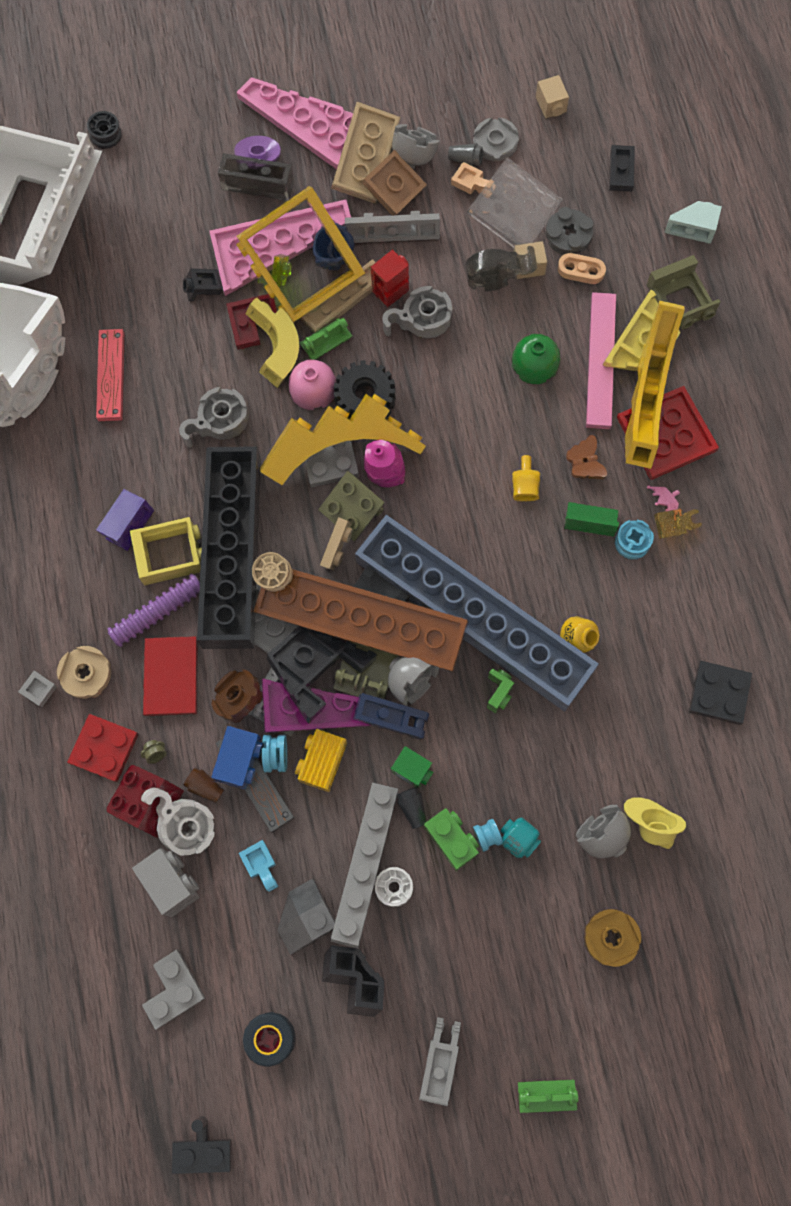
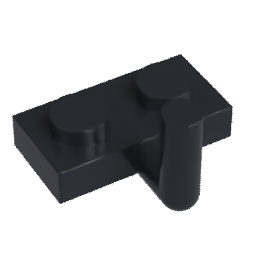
M204 1116L197 1118L191 1125L192 1130L196 1132V1140L174 1141L172 1143V1174L231 1171V1139L208 1140V1120Z

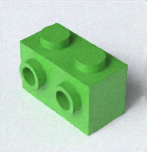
M445 808L424 824V828L453 869L457 871L478 855L479 852L476 848L479 847V844L470 833L465 835L460 826L463 823L454 811L449 813Z

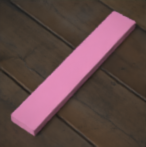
M592 292L586 428L611 429L614 368L605 367L602 364L614 347L616 294Z

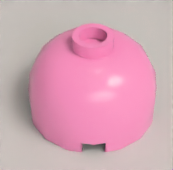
M306 360L292 369L288 381L289 392L293 402L299 407L314 410V408L321 406L324 408L334 400V383H336V378L332 369L327 364L318 360Z

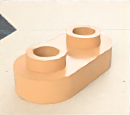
M573 253L563 255L558 263V273L563 278L588 284L601 282L606 272V266L600 259Z

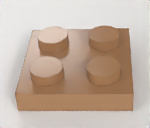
M395 150L361 182L392 216L397 215L427 185Z

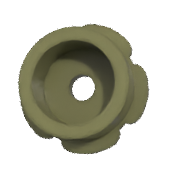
M157 740L147 742L143 746L144 750L141 751V757L145 758L148 764L161 761L167 754L164 747L165 743Z

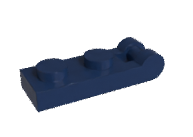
M361 693L359 694L353 720L423 740L425 736L423 728L425 722H428L429 713ZM409 717L415 719L413 727L408 726Z

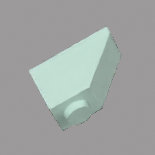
M697 201L670 215L665 233L711 244L722 206L714 205L710 202Z

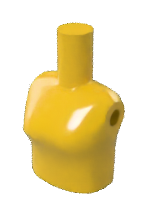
M529 455L521 457V470L512 473L513 499L516 501H536L539 499L540 472L531 470V456Z

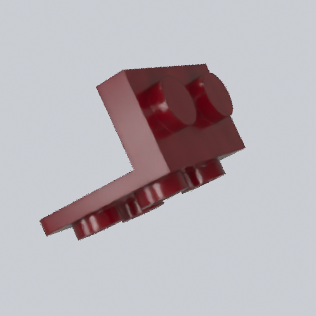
M131 765L111 798L106 811L159 839L157 832L159 816L156 808L160 803V797H156L152 804L148 805L142 802V795L150 788H159L167 792L171 796L172 802L180 800L184 790L157 775Z

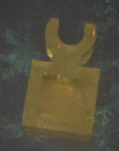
M681 509L654 514L659 539L686 534V528L694 530L701 527V523L695 524L691 521V516L699 513V511L692 509L683 515Z

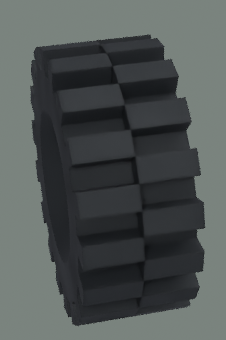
M361 360V365L356 366L355 362L350 363L351 369L349 370L345 366L342 369V375L338 374L336 377L337 383H334L336 406L349 413L348 418L350 419L362 399L357 398L355 395L356 389L361 386H370L374 389V394L387 402L385 407L390 410L387 414V417H389L391 408L394 409L396 399L395 382L392 379V374L389 371L385 373V367L381 364L377 368L374 361H371L370 365H366V360Z

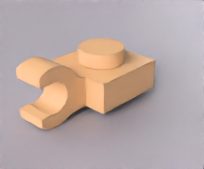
M464 162L451 179V185L469 194L476 190L485 199H489L494 192L491 190L493 183L483 179V171Z

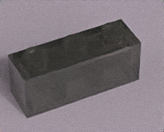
M225 153L222 155L218 170L222 190L286 201L290 200L294 184L292 164Z

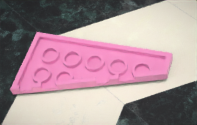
M252 77L237 91L238 99L337 170L353 113L343 110L341 106L314 97H309L308 99L299 96L298 92L292 90L286 92L277 89V85Z
M347 200L324 204L334 223L345 226V218H351ZM307 208L285 213L247 240L269 272L312 248L315 235L322 225L313 210ZM261 219L210 230L225 296L258 278L250 267L253 264L250 256L244 257L236 244L240 241L236 236Z

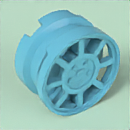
M628 520L621 525L615 537L616 550L627 559H639L646 555L654 539L653 532H651L649 525L642 520Z
M280 734L277 737L263 735L262 764L264 773L272 772V770L276 769L279 772H286V735Z

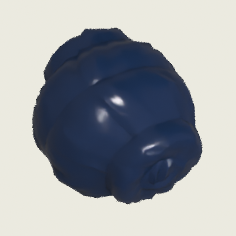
M335 223L353 252L355 247L353 236L347 232L346 226ZM321 226L315 235L313 254L316 258L315 263L323 269L338 271L341 269V265L346 263L323 226Z

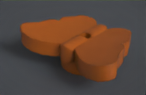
M590 435L586 440L581 441L579 445H574L567 451L566 459L572 463L571 475L574 478L605 479L607 476L606 468L597 462L598 457L594 455L597 448V440L594 435Z

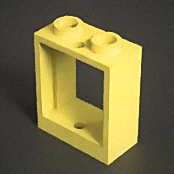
M190 517L130 531L139 579L144 585L200 573L202 548H199L197 540L201 539L198 524L194 525ZM188 533L193 562L152 571L147 542Z

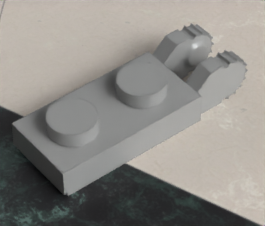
M438 1017L434 1037L430 1042L419 1100L448 1106L459 1049L457 1043L461 1022L455 1021L454 1025H452L451 1043L447 1044L440 1042L441 1033L444 1028V1019Z

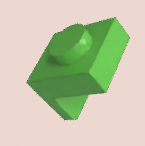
M491 669L488 678L499 685V687L489 700L487 708L496 713L499 707L504 710L511 700L512 696L509 693L513 688L514 682L511 681L512 677L503 670L499 669L496 671Z

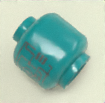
M518 818L515 822L509 819L500 830L503 834L501 845L516 858H522L523 856L528 858L541 842L538 839L539 831L524 818Z

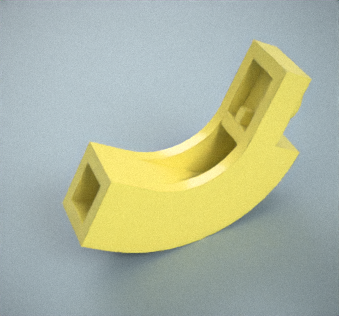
M256 297L250 304L246 315L269 335L273 346L272 355L265 361L259 373L278 388L296 363L299 353L298 333L293 321L282 308L274 313L268 304L261 302Z

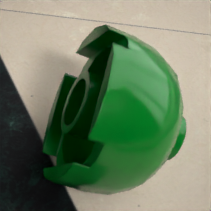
M531 334L523 337L517 343L512 354L513 370L516 371L522 381L530 384L545 383L546 380L557 374L560 366V350L556 342L543 334Z

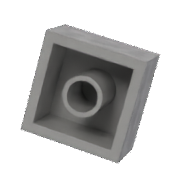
M159 848L132 867L160 913L173 917L200 898L196 892L199 890V886L191 875L187 876V874H184L181 869L184 867V864L176 853L173 854L171 851L168 852Z

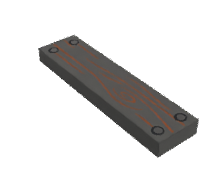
M223 739L216 742V745L219 748V750L221 748ZM255 758L253 768L256 769L252 784H247L245 791L269 830L273 833L293 820L294 816L266 772L264 773L258 759Z

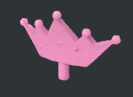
M647 486V489L655 491L652 494L653 496H659L658 502L655 505L667 506L665 511L672 512V520L676 521L675 516L679 503L675 496L680 494V492L676 490L671 493L666 487Z

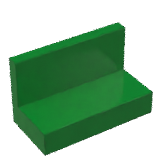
M568 502L564 529L614 537L619 526V522H617L619 510Z

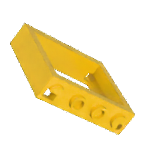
M310 186L236 236L240 241L236 244L244 257L250 256L253 261L250 267L258 278L263 276L267 282L264 288L272 299L277 297L281 304L278 306V309L282 308L293 322L365 274L316 192ZM306 200L350 270L295 308H292L247 239Z

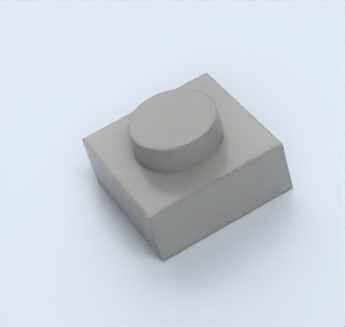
M33 671L18 692L42 708L57 686L36 671Z

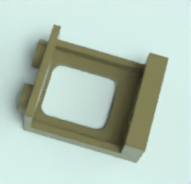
M694 255L652 271L647 282L649 290L655 292L656 296L654 298L658 303L659 301L668 302L666 296L684 288L691 289L700 307L683 314L679 327L682 330L689 328L694 322L699 320L706 321L715 316L721 302L719 299L712 302L695 272L698 261Z

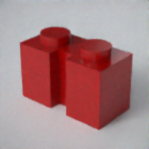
M393 249L370 267L372 292L387 307L391 306L409 291V263L404 256L398 255Z

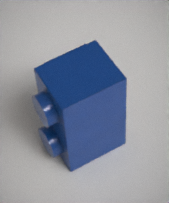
M227 726L211 778L215 782L246 790L247 784H252L256 772L253 764L255 758H260L264 743L260 742L259 734Z

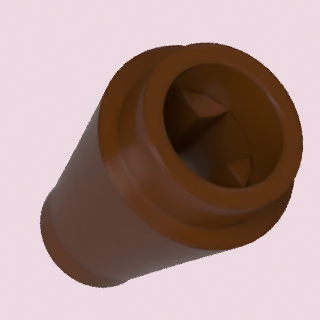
M196 767L191 771L183 786L188 788V792L214 803L219 800L224 792V789L203 769L199 770Z

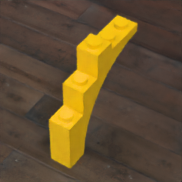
M663 301L658 303L646 344H644L639 360L638 381L631 400L632 414L625 434V459L627 464L650 469L652 467L658 449L659 421L667 374L685 310L682 305Z
M366 394L350 419L347 418L349 413L341 407L336 406L333 409L328 406L313 431L310 430L312 425L299 417L297 421L291 418L261 465L260 472L283 485L291 473L310 456L326 447L350 440H385L403 445L419 454L422 453L426 446L421 442L423 437L410 429L407 433L400 428L402 423L389 416L388 419H385L390 410L385 407L387 402L376 394L373 397Z

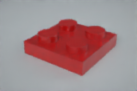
M89 714L67 763L118 782L139 733Z

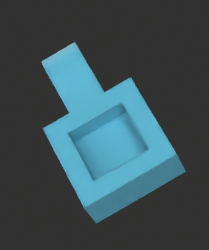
M263 840L239 853L252 879L259 875L268 892L279 887L269 870L276 866V863Z

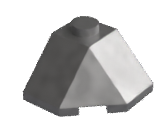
M314 879L293 889L287 896L278 932L290 955L329 934L334 928L335 919Z

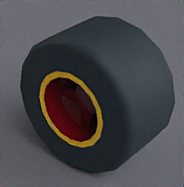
M268 1012L260 1014L251 1020L244 1030V1051L249 1059L257 1065L265 1067L278 1065L288 1058L294 1049L296 1040L295 1030L289 1019L280 1013Z

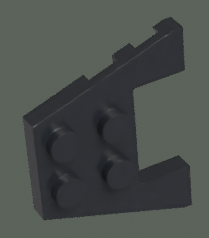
M298 626L267 654V661L306 722L310 723L325 709L326 703L309 690L308 687L339 658L343 659L361 674L376 660L377 654L371 650H368V652L356 648V644L349 641L344 643L332 638L333 636Z

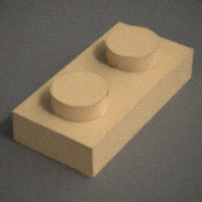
M338 517L322 558L321 566L333 571L335 566L339 567L344 552H341L344 542H349L353 529L350 528L352 523Z

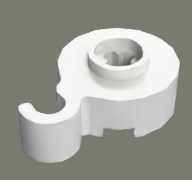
M150 788L144 792L141 800L148 805L152 804L156 797H160V803L156 808L159 816L157 832L159 840L166 848L178 855L184 856L201 853L210 845L215 834L213 832L214 817L206 806L189 799H180L172 802L171 796L159 788ZM190 821L188 824L190 830L188 832H181L183 823Z

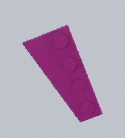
M262 679L265 733L371 726L353 720L359 697L330 693L314 688L308 689L322 699L326 706L312 722L308 723L282 683Z

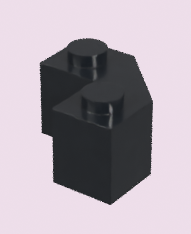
M332 945L324 954L322 982L349 985L347 1014L375 1017L383 1010V978L378 972L375 973L367 963L366 957L360 949Z

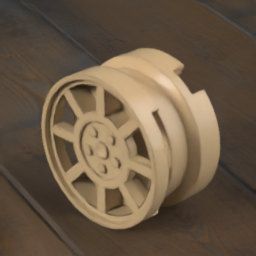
M267 552L255 560L252 567V575L259 586L271 592H278L285 589L288 583L291 582L293 570L289 562L280 554Z

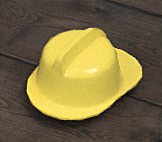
M631 798L624 803L626 815L639 824L641 837L650 844L670 849L677 834L683 832L686 828V822L682 817L649 799Z

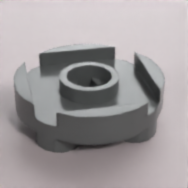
M569 207L560 208L547 222L545 233L549 246L555 252L563 255L586 250L593 236L592 219L581 211L570 209ZM565 229H572L575 232V234L570 233L569 235H566Z

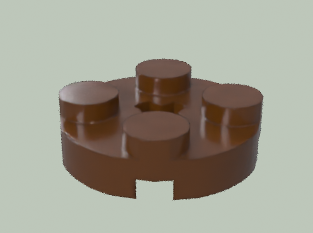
M247 670L241 672L231 671L217 683L214 689L217 694L215 700L212 699L211 704L217 715L233 723H239L253 710L255 705L262 701L260 682L257 677Z

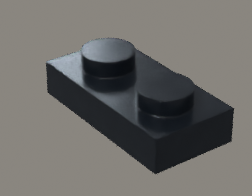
M611 145L609 191H633L635 146Z

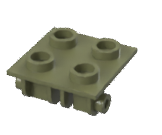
M347 471L318 510L335 525L338 517L352 523L350 527L353 529L351 539L356 541L374 516L382 514L384 511L382 506L385 502L352 473Z
M354 643L358 649L366 652L368 650L377 654L376 660L361 674L343 660L340 670L336 672V682L333 690L356 697L364 693L385 699L389 687V666L398 656Z

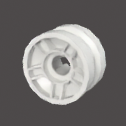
M390 867L383 870L377 876L375 892L378 899L384 905L400 907L411 898L413 882L405 870L398 867ZM397 882L399 890L395 893L389 890L390 883Z

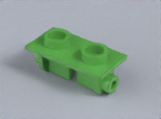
M337 318L299 343L310 359L316 360L353 337V335L347 329L348 324L344 318Z
M575 1080L518 1082L520 1113L577 1110L578 1092L575 1088Z

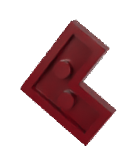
M269 294L257 296L261 302H265L270 306L272 312H277L274 298L272 299ZM256 297L226 304L237 350L261 345L256 323L246 315L250 304Z

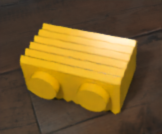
M316 729L314 735L309 734L305 744V749L308 750L305 760H299L295 774L299 775L298 781L330 792L347 746V740Z

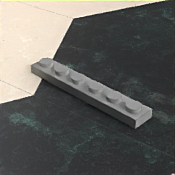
M376 783L371 785L334 924L331 942L354 948L359 947L398 794L397 788Z

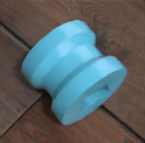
M494 819L488 820L483 826H473L474 834L482 852L487 851L489 846L494 844L499 846L502 844L503 840Z

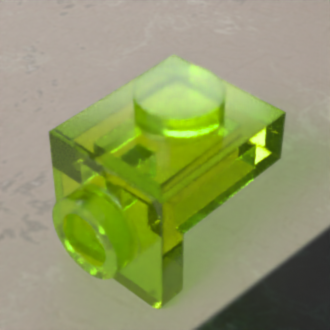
M284 254L274 256L272 278L278 287L286 284V278L291 273L289 255ZM263 276L258 278L257 283L264 284V286L267 284Z

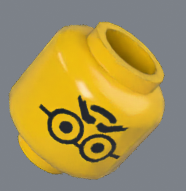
M574 616L567 619L562 625L560 637L583 653H586L597 645L599 630L593 621Z

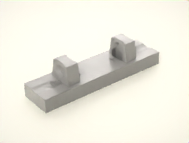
M411 211V215L373 216V213H364V217L345 218L347 232L353 236L355 243L440 239L439 213L420 214V211Z

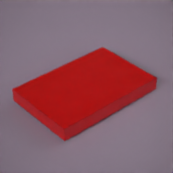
M196 636L145 638L144 716L197 714L198 641Z

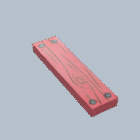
M123 329L99 330L96 418L98 421L123 420L125 335Z

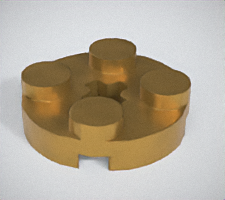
M608 909L598 912L590 919L585 927L584 942L587 951L593 959L602 965L618 967L629 963L635 958L639 944H641V932L636 921L631 916L622 911ZM611 930L613 933H619L620 938L616 940V946L606 942L607 931Z

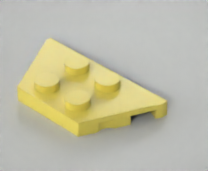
M653 290L649 291L602 364L603 366L638 371L639 360L644 344L647 342L658 302L654 298L656 294Z

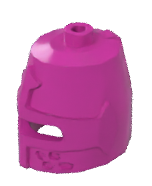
M384 440L373 441L366 446L364 467L370 481L380 487L387 488L403 484L405 481V465L398 447L394 443L391 444Z

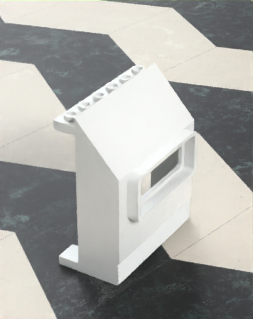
M0 126V225L20 181L25 180L46 186L15 260L0 256V282L18 286L51 274L102 151L94 149L88 134L78 132L79 145Z

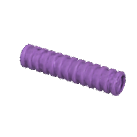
M190 574V578L187 580L186 578L182 579L183 582L181 584L176 583L175 588L170 587L169 592H162L163 595L161 597L156 596L155 601L150 600L149 605H143V609L140 611L136 609L135 614L132 615L130 613L128 615L129 618L121 619L122 622L120 624L115 623L114 628L109 627L108 634L114 643L122 647L123 642H130L129 639L131 637L136 638L137 633L142 634L143 629H149V625L152 623L154 625L157 624L156 621L158 619L163 620L164 615L169 616L170 611L173 610L175 612L178 606H184V602L187 601L189 603L191 601L190 598L198 597L200 582L196 576Z

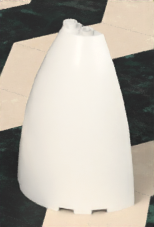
M0 283V427L13 425L15 420L20 417L26 418L40 405L55 381L59 371L55 369L58 356L63 355L65 347V337L62 336L61 325L65 323V317L59 298L40 291Z

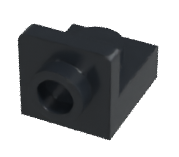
M190 268L187 277L183 279V291L187 293L188 301H194L197 294L220 295L222 286L217 269Z

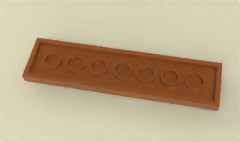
M292 569V580L285 589L278 592H271L263 587L260 589L253 611L257 614L401 657L418 658L427 664L452 672L454 671L468 620L294 569Z

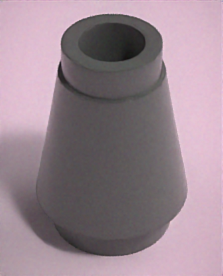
M477 143L450 146L448 159L461 164L464 162L473 167L481 166L483 147L478 146Z

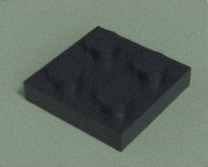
M700 661L697 667L689 713L738 725L743 724L752 673Z

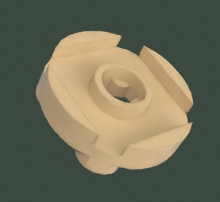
M80 646L70 653L67 652L61 658L57 667V677L62 688L71 696L80 699L95 698L102 693L110 681L111 664L98 649L91 646ZM85 666H89V676L81 679V675L78 673L79 669L83 670Z

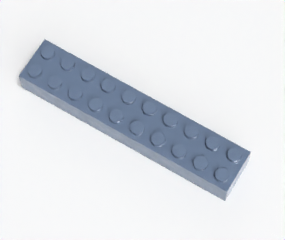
M385 515L355 553L358 565L364 569L367 566L372 568L386 581L408 594L409 601L413 604L468 620L463 640L564 712L599 665L592 658L388 515Z

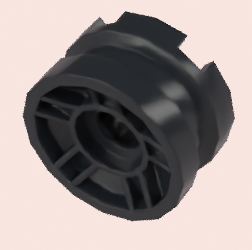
M99 111L89 117L87 130L92 143L102 149L116 146L122 136L117 117L107 111Z

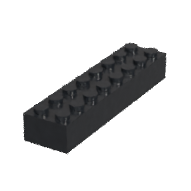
M207 447L197 632V641L202 649H254L255 612L253 611L256 605V582L252 575V567L258 553L261 465L257 447Z

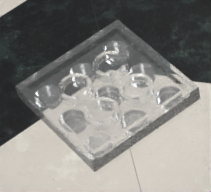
M507 157L470 206L467 213L514 248L515 245L532 243L563 199Z

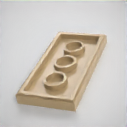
M356 102L331 189L374 204L376 203L377 199L361 182L390 154L395 126L400 121L399 116Z

